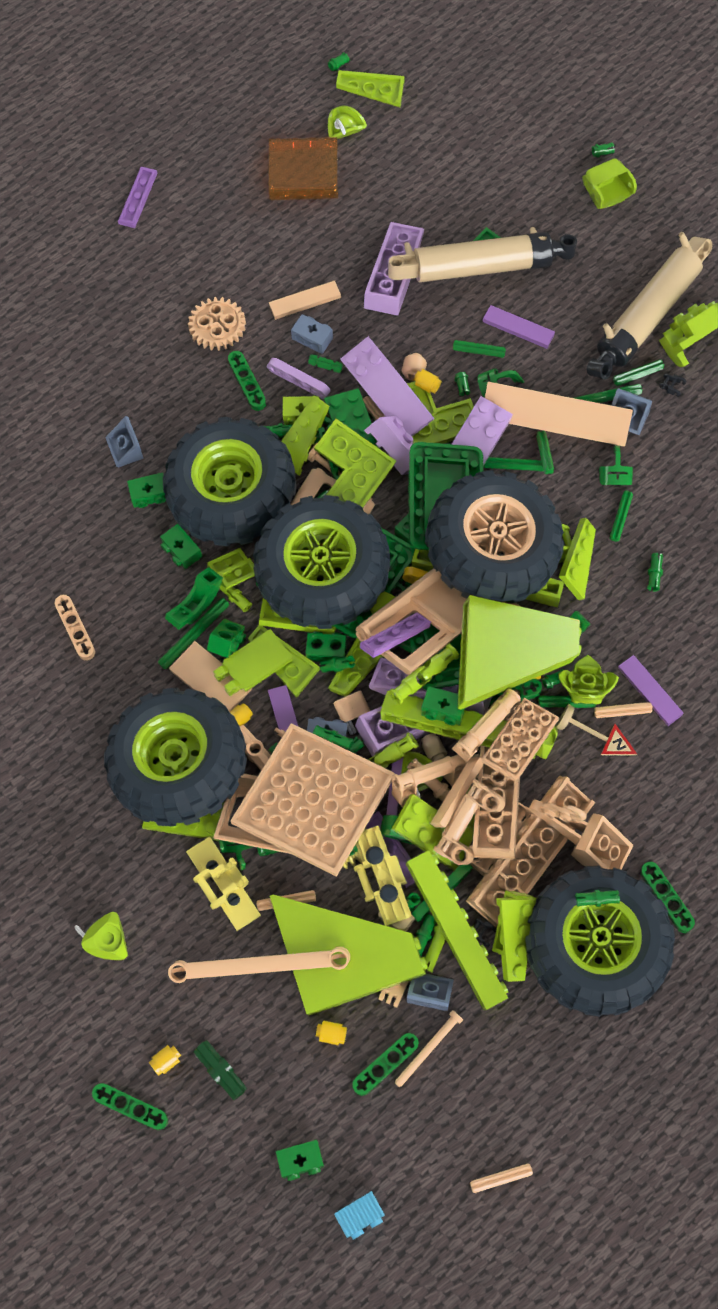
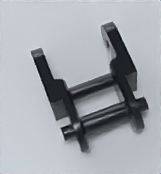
M664 374L665 380L659 384V387L667 390L666 393L672 395L676 393V396L679 397L681 392L674 389L673 385L681 381L685 385L686 379L675 374L674 376Z
M476 918L475 930L480 925L484 927L476 939L486 947H489L490 944L481 937L486 929L490 928L496 932L497 928L495 929L487 921L485 923L482 922L481 918Z

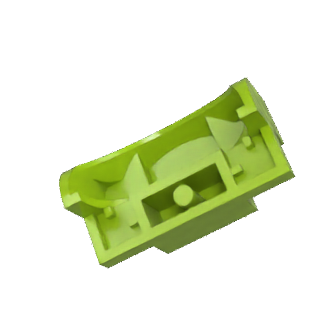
M715 301L708 305L703 303L697 306V304H694L687 309V314L683 315V313H680L674 317V322L669 325L670 329L662 333L664 337L659 342L669 358L677 366L684 367L689 364L683 353L684 349L718 328V303H715Z

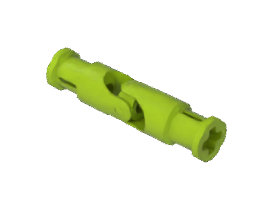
M451 644L446 645L441 653L435 654L424 666H420L404 678L399 686L389 690L392 700L398 705L402 704L403 699L410 694L416 693L432 679L433 675L441 673L451 661L457 660L459 658L458 651ZM416 676L423 682L419 684L417 682Z
M408 732L406 737L398 742L394 741L382 752L377 753L368 760L387 768L390 763L397 762L405 756V753L419 746L414 736Z

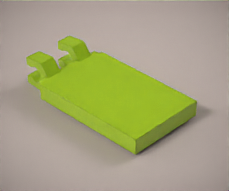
M269 629L230 655L229 658L224 659L222 666L214 670L213 673L218 682L231 675L234 680L224 686L226 693L231 696L240 689H244L245 692L291 662L293 657L273 631Z

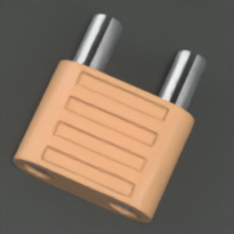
M361 690L333 703L340 719L347 723L350 735L356 733L352 720L370 712Z

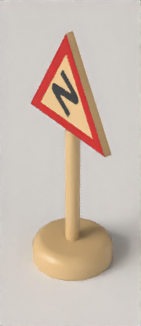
M570 704L566 706L557 722L556 728L559 730H563L570 722L604 740L606 744L601 755H638L616 724H614L609 737H606L572 719L574 707Z

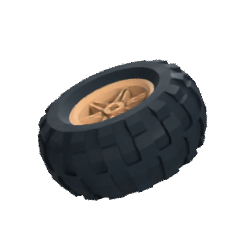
M493 470L476 473L474 477L469 475L457 480L450 489L444 490L437 498L429 515L425 531V543L429 547L428 556L434 570L441 573V580L450 589L455 588L460 591L462 597L467 599L471 595L498 602L506 601L507 604H512L525 600L530 594H536L553 576L562 557L564 548L562 535L564 532L559 515L554 513L555 506L547 494L543 496L538 491V486L530 480L524 482L516 478L517 474L506 471L502 474H494Z

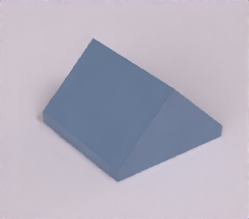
M618 388L611 406L633 410L629 432L640 435L649 415L652 400Z
M125 416L105 437L116 467L143 459L141 448L129 417Z
M430 974L413 979L410 983L407 1003L448 1011L454 980Z

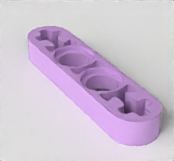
M271 358L267 364V368L272 373L319 396L321 399L326 398L330 393V388L323 382L277 358Z

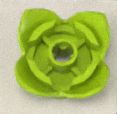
M589 655L580 659L575 664L573 671L563 670L558 674L559 680L571 696V701L586 704L602 703V699L615 687L619 679L617 675L611 672L603 674L598 662Z

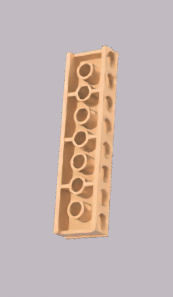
M488 382L485 399L513 414L509 424L619 446H625L633 412L631 409Z
M515 710L505 721H508L511 718ZM481 746V758L484 757L489 747ZM483 764L478 773V781L501 795L505 800V806L500 812H489L480 806L477 808L473 836L474 858L515 859L520 778L515 782ZM495 797L490 800L491 808L497 806Z
M561 776L556 779L541 800L544 804L551 802L558 807H563L564 805L574 806L584 811L586 815L595 804L593 800H590L570 782L568 777ZM531 813L516 834L515 859H497L467 898L466 902L496 927L498 925V915H500V908L497 906L496 898H504L505 890L528 894L568 839L542 818ZM560 821L561 823L575 831L576 828Z

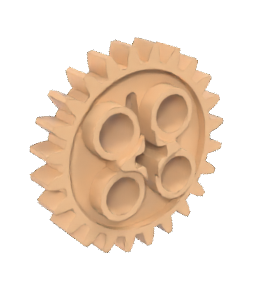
M214 297V301L211 302L208 298V303L205 304L201 301L202 306L196 305V311H191L192 316H189L188 323L189 331L193 340H197L198 345L203 343L204 348L209 345L210 350H213L215 346L219 351L220 346L227 349V344L233 346V340L239 342L238 336L243 337L242 331H245L246 321L244 312H242L241 307H237L236 302L231 304L230 299L224 302L223 297L220 301H217V298Z

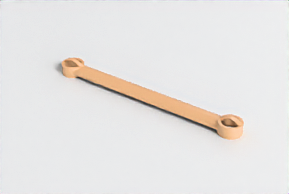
M336 947L331 951L192 963L179 960L170 966L168 975L173 982L182 983L186 979L333 967L340 970L348 965L350 953L344 947ZM347 958L346 963L342 965L336 964L333 960ZM177 965L182 966V967L174 968V969H173L174 966H177ZM186 971V976L184 978H178L174 974L176 972Z

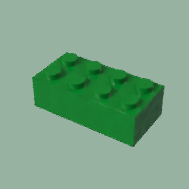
M359 388L324 398V402L330 406L327 415L332 422L335 419L339 420L379 448L376 445L378 442L371 433L367 434L364 431L372 423Z

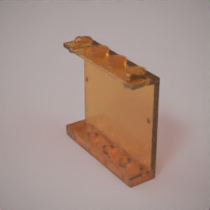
M337 137L269 139L270 200L338 198Z

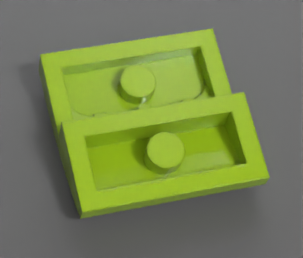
M241 548L207 563V567H210L223 577L221 585L225 589L255 576L254 563L250 558L247 559Z

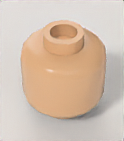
M418 353L410 354L404 359L401 370L402 374L406 379L414 381L413 379L417 371L426 369L427 362Z

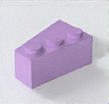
M380 417L364 431L367 434L371 433L378 441L376 445L379 448L382 446L389 456L396 460L394 466L401 475L409 474V450L412 444H414L412 436L405 431L403 422L398 417Z

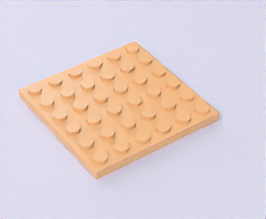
M291 723L232 817L231 824L337 877L392 782V775L395 773Z

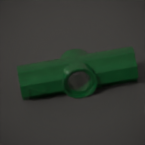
M207 1040L193 1051L195 1056L207 1068L206 1071L217 1084L223 1087L233 1101L247 1090L245 1084L233 1072L234 1069L223 1056L221 1057Z

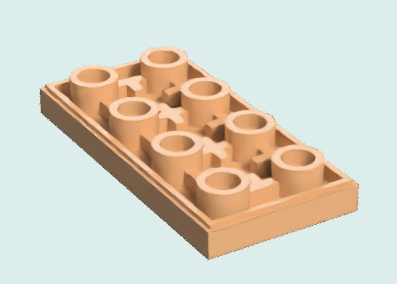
M196 641L169 668L174 675L191 689L203 692L207 697L218 699L227 707L229 712L252 690L251 688L245 692L244 689H240L235 694L229 696L224 686L234 679L229 675L218 682L214 677L213 671L222 666V663Z
M524 698L482 758V763L517 782L558 722L559 717Z

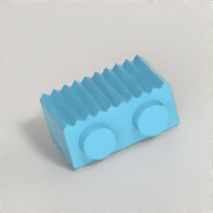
M372 1191L334 1214L346 1237H352L353 1240L364 1234L362 1229L370 1225L371 1228H374L383 1222L381 1218L385 1216Z

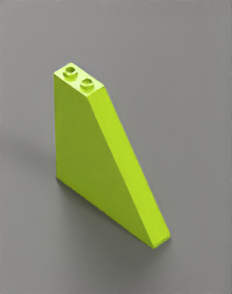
M470 595L463 604L458 709L462 710L571 663L581 653V645H579V638L582 632L580 620Z
M274 894L270 895L288 954L331 951L336 947H344L350 953V961L344 969L339 970L333 967L293 970L307 1015H313L427 975L425 969H428L425 957H420L418 951L422 949L418 937L414 938L412 933ZM337 958L333 961L336 964L342 965L346 963L347 958Z

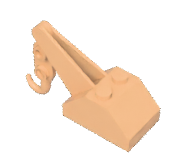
M535 799L532 801L529 810L576 845L571 855L584 866H600V868L613 869L614 867L622 870L633 844L603 815L593 813L588 822H585L583 820L587 817L586 813L577 807L570 805L558 807L551 802L544 804ZM560 821L576 828L577 830L581 831L582 834L579 835L578 833H576Z

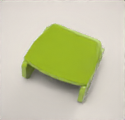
M616 158L587 170L586 175L582 177L583 184L598 209L618 204L636 193V179L622 162Z

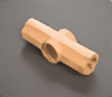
M244 725L239 726L246 744L245 753L248 755L249 760L255 763L262 771L271 755L264 748L262 742L257 740ZM254 749H259V750H260V751H259L258 753H256V754L251 753V751L254 750Z

